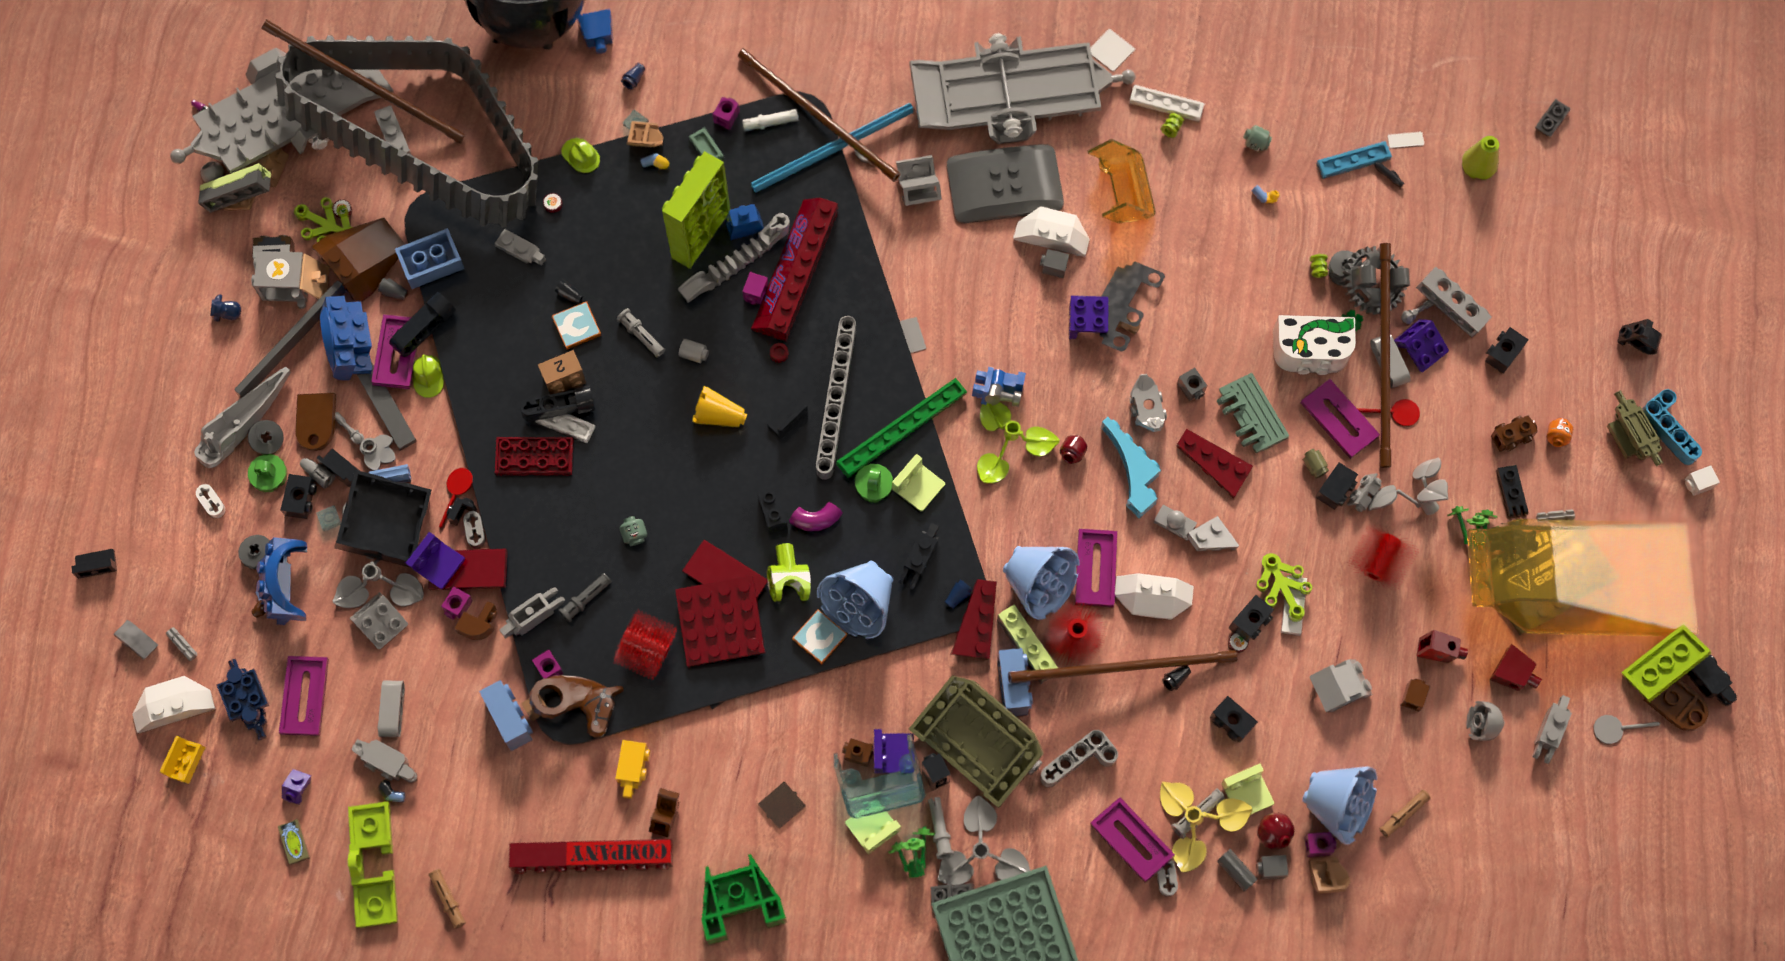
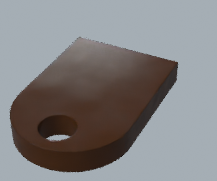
M335 393L297 394L295 434L297 441L308 450H321L327 447L334 437ZM314 436H318L317 444L311 445V439Z
M1681 679L1677 680L1651 702H1648L1645 698L1643 699L1671 724L1683 731L1698 729L1708 718L1709 710L1706 701ZM1691 713H1697L1700 716V722H1694L1691 719Z

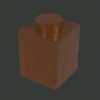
M1411 679L1407 683L1400 705L1420 712L1424 707L1430 686L1426 685L1423 680Z

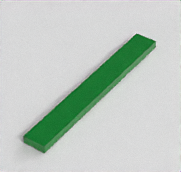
M954 378L836 461L837 466L849 478L967 394L966 389Z

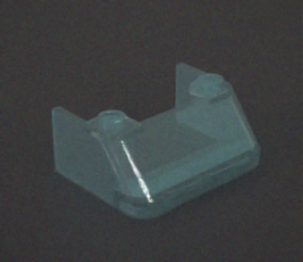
M911 734L907 735L910 754L900 758V771L862 781L861 775L857 770H842L838 753L834 754L835 773L847 813L850 817L862 818L918 804L924 800L925 788Z

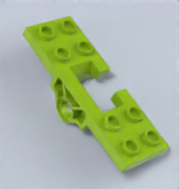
M381 802L348 807L350 831L348 868L354 891L356 927L363 928L398 923L395 871H383V877L364 879L362 849L381 847L383 855L393 854L390 803Z

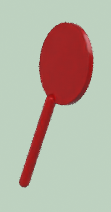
M1401 399L1393 405L1390 414H1392V418L1397 424L1411 426L1418 421L1420 410L1415 402L1409 399ZM1357 408L1360 412L1381 413V409Z
M466 468L455 469L448 476L447 489L453 495L439 524V528L443 527L447 518V510L453 504L456 495L466 493L472 486L473 475Z

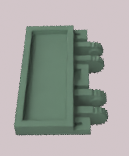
M1253 373L1219 388L1222 397L1217 400L1218 405L1232 399L1234 401V404L1224 408L1222 411L1224 415L1239 410L1233 414L1241 429L1235 432L1236 436H1243L1250 431L1253 433V436L1241 442L1243 447L1257 441L1258 443L1252 445L1255 453H1258L1289 438L1288 432Z

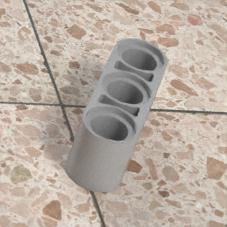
M1390 335V388H1395L1409 383L1411 378L1394 339ZM1380 336L1371 339L1370 345L1381 368Z
M383 680L378 720L379 737H400L405 692L404 681Z

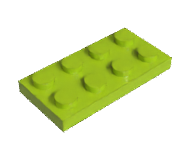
M1683 624L1622 671V675L1648 702H1651L1711 655V650Z

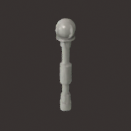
M1427 300L1417 309L1404 311L1401 316L1402 321L1411 324L1416 319L1418 313L1430 308L1434 303Z
M335 412V421L349 432V438L355 444H361L364 440L363 434L351 428L346 423V420L338 412Z

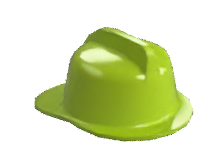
M572 138L563 144L561 149L562 156L578 172L590 173L599 166L600 156L586 140Z
M423 354L413 365V385L415 391L425 398L438 395L444 384L440 361L437 357Z

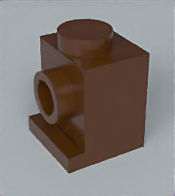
M850 738L849 743L845 742L842 753L845 754L844 758L846 761L867 767L873 751V744ZM857 747L860 748L861 751L859 753H854L853 749Z

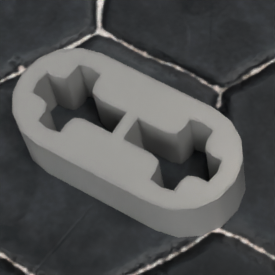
M470 511L464 516L466 538L471 547L480 548L485 543L483 522L477 512ZM471 517L476 519L475 527H472V524L468 522L471 521ZM474 532H476L479 537L477 543H475L474 540H471L474 539Z
M1173 860L1167 864L1171 866L1167 870L1168 875H1165L1163 868L1156 873L1159 891L1162 895L1168 897L1174 895L1178 889ZM1167 878L1169 879V884L1174 886L1170 892L1163 888Z

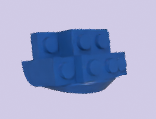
M345 296L325 297L320 313V324L324 347L333 377L337 380L347 381L351 379L352 374L371 373L370 350L372 343L367 313L363 312L361 302H345Z
M273 537L266 544V555L257 564L259 580L256 590L259 592V599H262L264 611L267 612V618L277 619V625H285L289 620L306 621V613L290 603L291 564L287 562V557H290L291 553H307L308 544L302 540Z

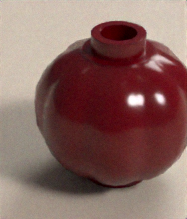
M1271 813L1264 816L1257 829L1258 838L1268 849L1287 847L1295 834V827L1291 819L1282 813Z

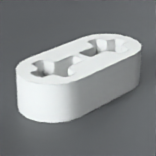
M200 485L196 490V497L204 509L213 518L222 517L225 513V506L210 485ZM205 490L208 492V495L210 497V499L208 500L205 496H203L202 493ZM214 503L219 511L215 512L211 504Z

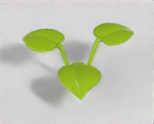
M1000 402L996 405L982 404L980 421L983 427L989 431H995L998 428L1001 430L1005 429L1004 436L1006 439L999 457L993 453H987L978 460L977 471L980 480L983 483L993 484L1007 476L1009 463L1002 460L1009 441H1014L1020 436L1023 441H1026L1027 451L1039 457L1051 452L1059 444L1060 439L1054 433L1042 427L1027 429L1025 437L1023 431H1020V424L1016 421H1010L1011 411L1006 405Z

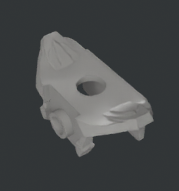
M1141 374L1130 393V404H1133L1131 406V414L1133 417H1136V426L1140 425L1152 432L1161 431L1165 420H1167L1166 410L1162 408L1161 404L1163 402L1162 393L1158 391V387L1151 377L1147 374ZM1144 401H1153L1154 408L1146 409L1143 405Z

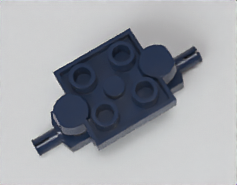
M232 659V661H228L231 669L227 672V680L217 684L218 691L230 721L233 722L241 718L245 722L246 728L248 730H255L258 740H261L262 737H266L262 727L267 723L264 715L266 713L265 707L270 705L256 670L247 671L246 668L240 669L237 660Z

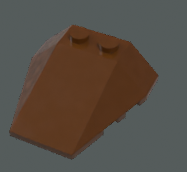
M380 218L327 235L314 244L312 248L323 262L325 261L353 300L355 302H362L375 292L382 279L386 277L390 268L399 259L395 248L403 246L405 243L386 219Z

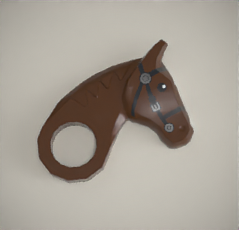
M557 675L538 681L530 692L529 703L533 711L543 718H555L572 709L581 708L587 716L588 734L600 738L607 730L614 708L615 696L623 692L624 689L623 686L607 688L593 680L582 677ZM548 688L555 690L560 696V705L555 708H548L542 705L538 697L541 690Z

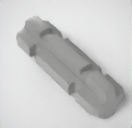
M1572 509L1565 512L1563 510L1548 513L1540 512L1536 515L1538 524L1563 522V520L1573 521L1575 519V513Z
M170 628L166 632L169 639L188 660L191 661L197 656V652L191 648L189 643L175 628Z

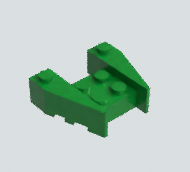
M748 854L749 866L712 876L709 866L705 867L701 921L708 945L728 940L723 918L758 908L763 910L767 928L787 923L781 898L751 854Z

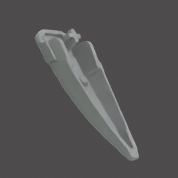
M284 367L218 414L216 418L201 429V441L195 448L194 454L202 465L207 468L216 467L234 451V448L248 435L252 425L260 421L270 408L290 375V369Z

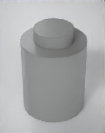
M684 339L679 349V357L702 363L703 360L706 361L709 350L706 349V345Z

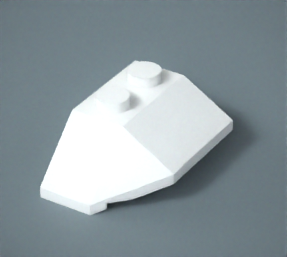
M1039 207L1018 221L1013 238L1016 241L1083 257L1086 256L1090 240L1077 215Z
M1137 573L1116 577L1115 597L1132 615L1172 620L1192 606L1194 586L1177 578Z
M185 676L145 688L133 712L137 733L214 710L215 705L211 690Z

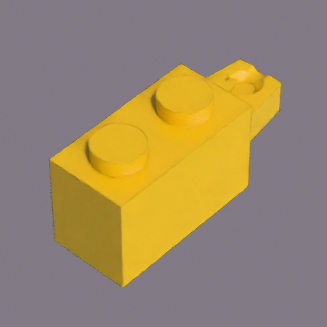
M622 740L615 779L617 783H620V787H624V798L632 799L634 789H638L642 781L646 779L647 769H644L645 761H649L650 750L646 743Z

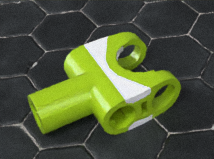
M792 544L777 545L778 565H771L767 568V581L772 600L781 601L783 586H792L800 595L802 601L808 600L810 596L808 565H796Z

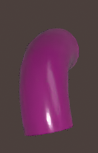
M830 502L817 512H808L798 507L790 517L789 523L804 531H821L831 527L840 519L843 512Z

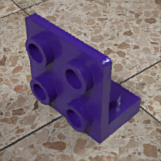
M1071 296L1069 303V339H1076L1077 333L1108 332V297Z
M1419 319L1394 339L1397 347L1407 349L1419 372H1424L1449 352L1432 320Z
M429 532L407 560L406 564L438 588L443 589L465 561V558Z
M874 729V774L914 773L913 733H882V729Z

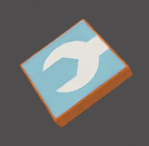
M587 301L552 315L566 350L601 336Z
M817 610L793 636L792 640L819 663L823 664L848 634L820 610Z

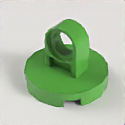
M263 454L251 462L248 468V478L257 490L273 492L285 483L288 470L278 456Z
M869 464L858 471L855 477V488L862 499L869 502H879L890 495L893 477L886 467L880 464Z

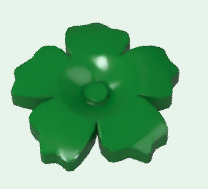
M1352 309L1346 315L1342 314L1341 317L1355 318V331L1361 329V322L1364 320L1363 316L1356 314L1355 310Z

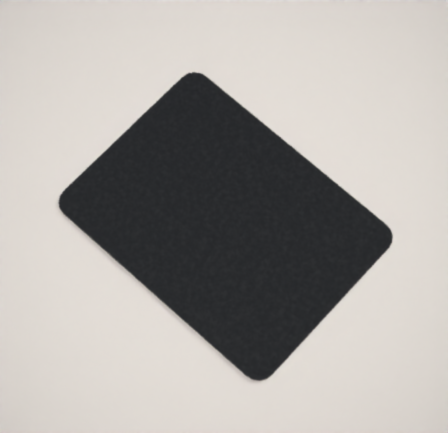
M798 91L799 94L832 119L824 102L812 94ZM785 93L739 105L740 112L731 129L714 123L713 113L658 127L664 138L663 145L661 146L627 145L628 136L592 145L600 156V163L590 173L578 172L564 159L562 154L538 160L535 206H528L525 219L520 220L516 218L507 222V227H501L499 223H487L485 226H481L478 219L471 216L466 219L463 218L462 211L455 207L451 210L446 209V202L440 199L430 200V194L427 192L419 195L409 205L404 218L405 234L408 243L448 228L464 266L463 270L420 286L424 305L438 291L456 309L432 335L467 466L473 475L472 484L489 548L508 550L506 588H500L507 615L538 593L544 594L553 587H556L558 592L547 600L548 604L560 597H563L565 600L562 605L553 610L554 614L524 635L513 634L529 698L535 684L543 679L532 660L547 650H550L564 676H576L593 680L607 688L623 686L624 691L615 696L614 708L607 730L600 738L956 633L960 630L970 596L959 603L954 609L944 601L949 596L956 582L964 581L973 591L977 579L986 580L933 419L869 463L880 464L886 467L891 472L894 480L916 454L922 458V465L945 482V486L923 512H920L893 490L888 497L879 502H869L862 499L855 488V477L858 471L847 478L836 464V461L926 398L843 149L758 192L752 189L751 183L839 138ZM794 109L797 110L798 121L772 125L762 130L759 128L744 131L742 120L755 118L758 115L765 116ZM725 110V111H723V112H724V113H729L730 110ZM705 128L724 156V159L721 161L724 162L730 210L739 208L742 205L755 204L760 213L764 228L773 220L776 214L783 213L789 218V232L778 240L770 251H766L761 257H757L753 263L750 262L744 269L742 268L737 271V274H733L728 280H724L721 285L714 287L713 290L701 293L688 303L685 297L678 291V288L700 271H704L707 274L709 265L716 268L717 261L723 263L727 255L732 257L733 251L737 250L739 252L742 250L743 244H750L751 238L755 240L758 238L757 233L731 240L726 226V217L691 268L671 258L662 207L667 200L669 201L672 198L676 186L681 185L685 173L691 171L695 159L700 156L689 140V136ZM653 154H659L669 161V167L667 169H659L654 165L643 167L641 159ZM518 166L460 182L481 193L500 196L511 194L521 189L526 181ZM555 193L561 197L562 208L558 212L550 213L544 208L543 200L546 195ZM823 198L838 203L837 217L787 342L752 331L751 328L761 304H751L743 299L742 291L749 273L752 272L768 277L769 286L803 200ZM506 229L536 245L540 249L539 252L545 255L546 260L542 265L534 261L525 263L497 248L495 242L503 230ZM562 279L568 280L584 295L579 304L587 301L601 332V336L566 350L552 318V315L577 305L557 296L555 288ZM630 309L631 314L642 322V327L665 349L660 357L656 358L634 334L628 333L627 328L616 320L623 310ZM851 316L856 321V335L834 472L829 479H821L816 473V461L838 326L842 317ZM845 325L843 328H844V329H851L852 326H851V325ZM643 336L653 346V344L645 336ZM688 339L706 345V349L709 350L706 361L703 360L702 363L679 357L682 341ZM843 342L840 345L847 347L849 343ZM776 343H783L788 348L789 356L782 363H776L770 357V348ZM574 350L586 380V384H583V386L590 385L595 411L569 415L594 424L595 429L588 443L574 438L572 475H495L496 437H570L535 421L528 422L524 420L520 406L526 399L550 395L538 364ZM841 359L837 363L845 364L847 361ZM837 377L834 380L837 382H841L844 379L842 377ZM703 386L712 389L745 409L744 413L747 416L744 425L740 424L739 427L693 423V415L696 413L695 408ZM835 394L831 398L838 400L841 396ZM793 399L801 405L805 404L808 408V414L782 439L768 428L767 424ZM831 412L829 416L836 417L838 416V414L836 412ZM828 430L826 434L833 435L835 434V431ZM824 448L823 452L830 453L832 449ZM826 465L820 467V470L827 471L830 469ZM776 487L787 520L788 529L769 534L758 501L757 492ZM830 502L843 512L840 519L831 527L821 531H804L789 523L790 517L798 507L808 512H817ZM635 516V519L643 520L648 534L644 539L645 542L635 546L624 543L619 527L624 523V519ZM931 523L939 526L936 536L939 537L938 545L922 579L919 578L914 589L909 588L910 582L914 578L909 573L903 584L898 583L904 570V564L919 533L922 531L927 532ZM703 540L711 543L766 579L768 566L778 565L777 545L792 544L796 565H808L810 573V596L808 600L802 601L800 595L792 586H783L781 601H773L768 584L757 599L765 647L764 654L692 667L687 666L675 589L701 585L684 574L682 570ZM869 561L875 562L878 567L893 578L884 630L877 637L866 639V636L859 634L857 637L848 634L823 664L819 663L792 640L793 636L817 610H820L826 616L821 608L823 605L820 598H817L819 583L829 575L868 563ZM605 573L612 583L607 585L597 596L585 605L584 611L578 612L572 618V621L568 623L561 616L558 609L564 608L571 601L572 597L579 596ZM632 616L650 617L658 622L652 624H661L651 626H669L657 628H672L670 630L677 631L674 634L675 638L672 639L669 652L664 662L661 663V670L658 669L659 672H656V675H649L648 673L650 672H640L650 670H637L649 668L633 667L632 669L614 658L617 655L615 652H618L617 649L620 648L618 645L621 643L626 627L628 628L630 626L629 622L631 623V620H633ZM547 665L544 671L551 672L554 666ZM548 688L539 692L548 708H555L560 705L561 699L555 690ZM581 708L572 709L555 718H543L540 716L536 719L542 732L556 742L574 745L600 739L588 734L587 716Z

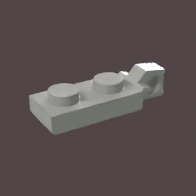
M506 229L503 230L495 242L497 248L525 263L534 261L542 265L546 260L545 255L539 252L540 249L536 245Z

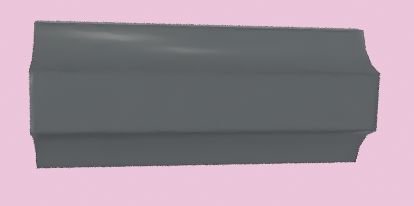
M1231 849L1217 860L1243 891H1246L1258 880Z

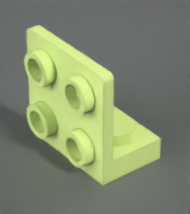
M917 454L892 481V490L920 512H923L945 486L943 480L922 465V458Z
M1261 764L1225 778L1221 783L1228 799H1238L1246 802L1253 809L1251 814L1274 804L1261 776L1264 771Z
M878 799L873 800L845 821V824L867 854L873 852L901 831L899 823L896 820L893 821Z

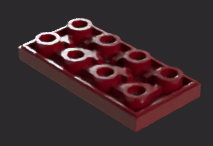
M496 437L495 475H572L574 438Z
M703 540L682 570L684 574L701 585L753 576L757 599L768 584L765 577L706 540Z
M455 550L465 558V561L446 586L440 589L428 580L429 590H452L453 587L457 589L506 588L508 550Z

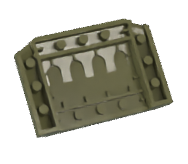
M957 676L949 678L909 728L921 741L928 743L984 792L983 795L998 808L1044 754L1036 734L978 683Z

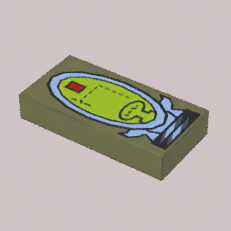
M299 820L278 826L289 864L292 865L309 859L310 856Z

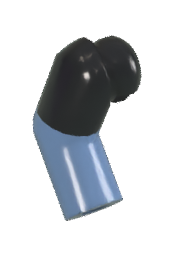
M388 780L380 782L378 791L386 801H405V792L393 791Z

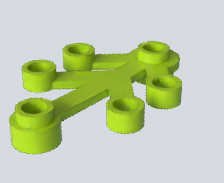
M328 197L323 198L320 202L323 209H325L327 220L310 212L309 208L304 204H300L294 209V214L298 220L305 221L309 219L322 226L312 230L310 228L302 229L301 235L305 240H311L313 237L326 233H336L352 228L348 218L349 211L344 205H340L336 209L338 216L341 217L343 228L336 225L332 209L333 202ZM325 202H330L329 205L324 206ZM341 209H345L343 214L339 213ZM306 232H310V235L304 236ZM319 236L317 242L326 236Z
M1266 554L1262 559L1264 572L1261 579L1257 581V590L1261 592L1267 590L1269 585L1268 579L1272 573L1275 582L1270 594L1265 598V602L1274 608L1277 603V595L1279 590H1281L1290 608L1288 612L1289 619L1293 622L1301 621L1305 614L1304 608L1297 605L1289 587L1300 591L1303 595H1308L1312 591V584L1310 582H1297L1284 577L1281 571L1290 573L1294 578L1298 579L1304 573L1302 566L1295 565L1293 567L1282 563L1276 554ZM1273 560L1275 563L1270 564L1268 561ZM1294 570H1299L1301 573L1296 574ZM1264 583L1266 586L1261 587L1259 584ZM1307 586L1309 590H1304L1303 587ZM1271 599L1274 603L1270 604L1267 600ZM1293 610H1299L1300 613L1296 614Z

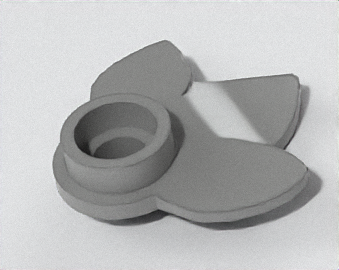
M379 435L374 439L366 438L361 442L360 451L364 455L365 464L371 470H378L381 463H391L396 459L393 450L389 447L393 442L392 437ZM368 446H373L372 450H367Z

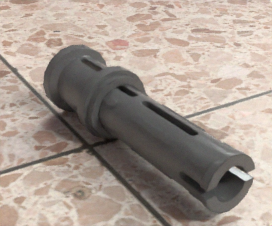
M603 573L579 596L572 597L571 601L564 608H559V613L570 623L572 618L578 612H583L585 605L612 581Z

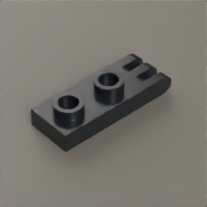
M1517 465L1497 468L1496 472L1508 517L1514 516L1513 510L1516 517L1521 516L1520 508L1523 515H1528V507Z

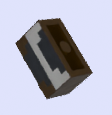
M287 235L253 238L252 259L257 258V251L295 252V243L291 236Z

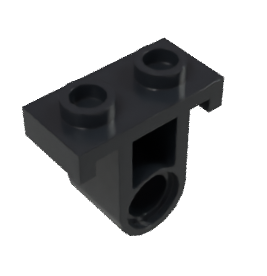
M1645 319L1623 325L1619 331L1617 342L1621 345H1625L1627 342L1645 354L1655 355L1657 354L1662 334L1652 328L1654 322Z

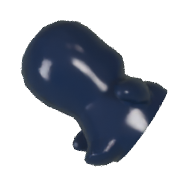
M221 294L212 299L210 316L216 322L220 321V317L228 320H236L240 317L241 306L238 302L222 301L223 296Z

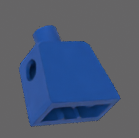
M610 9L580 14L577 19L578 25L587 47H595L598 54L605 53L607 51L606 45L613 43V23Z
M755 204L742 205L739 208L728 211L726 226L731 240L757 234L764 229L760 213Z

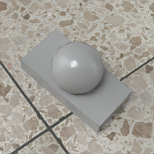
M1162 505L1154 519V523L1185 540H1188L1186 535L1194 530L1197 522L1187 518L1181 511H1174L1165 505Z

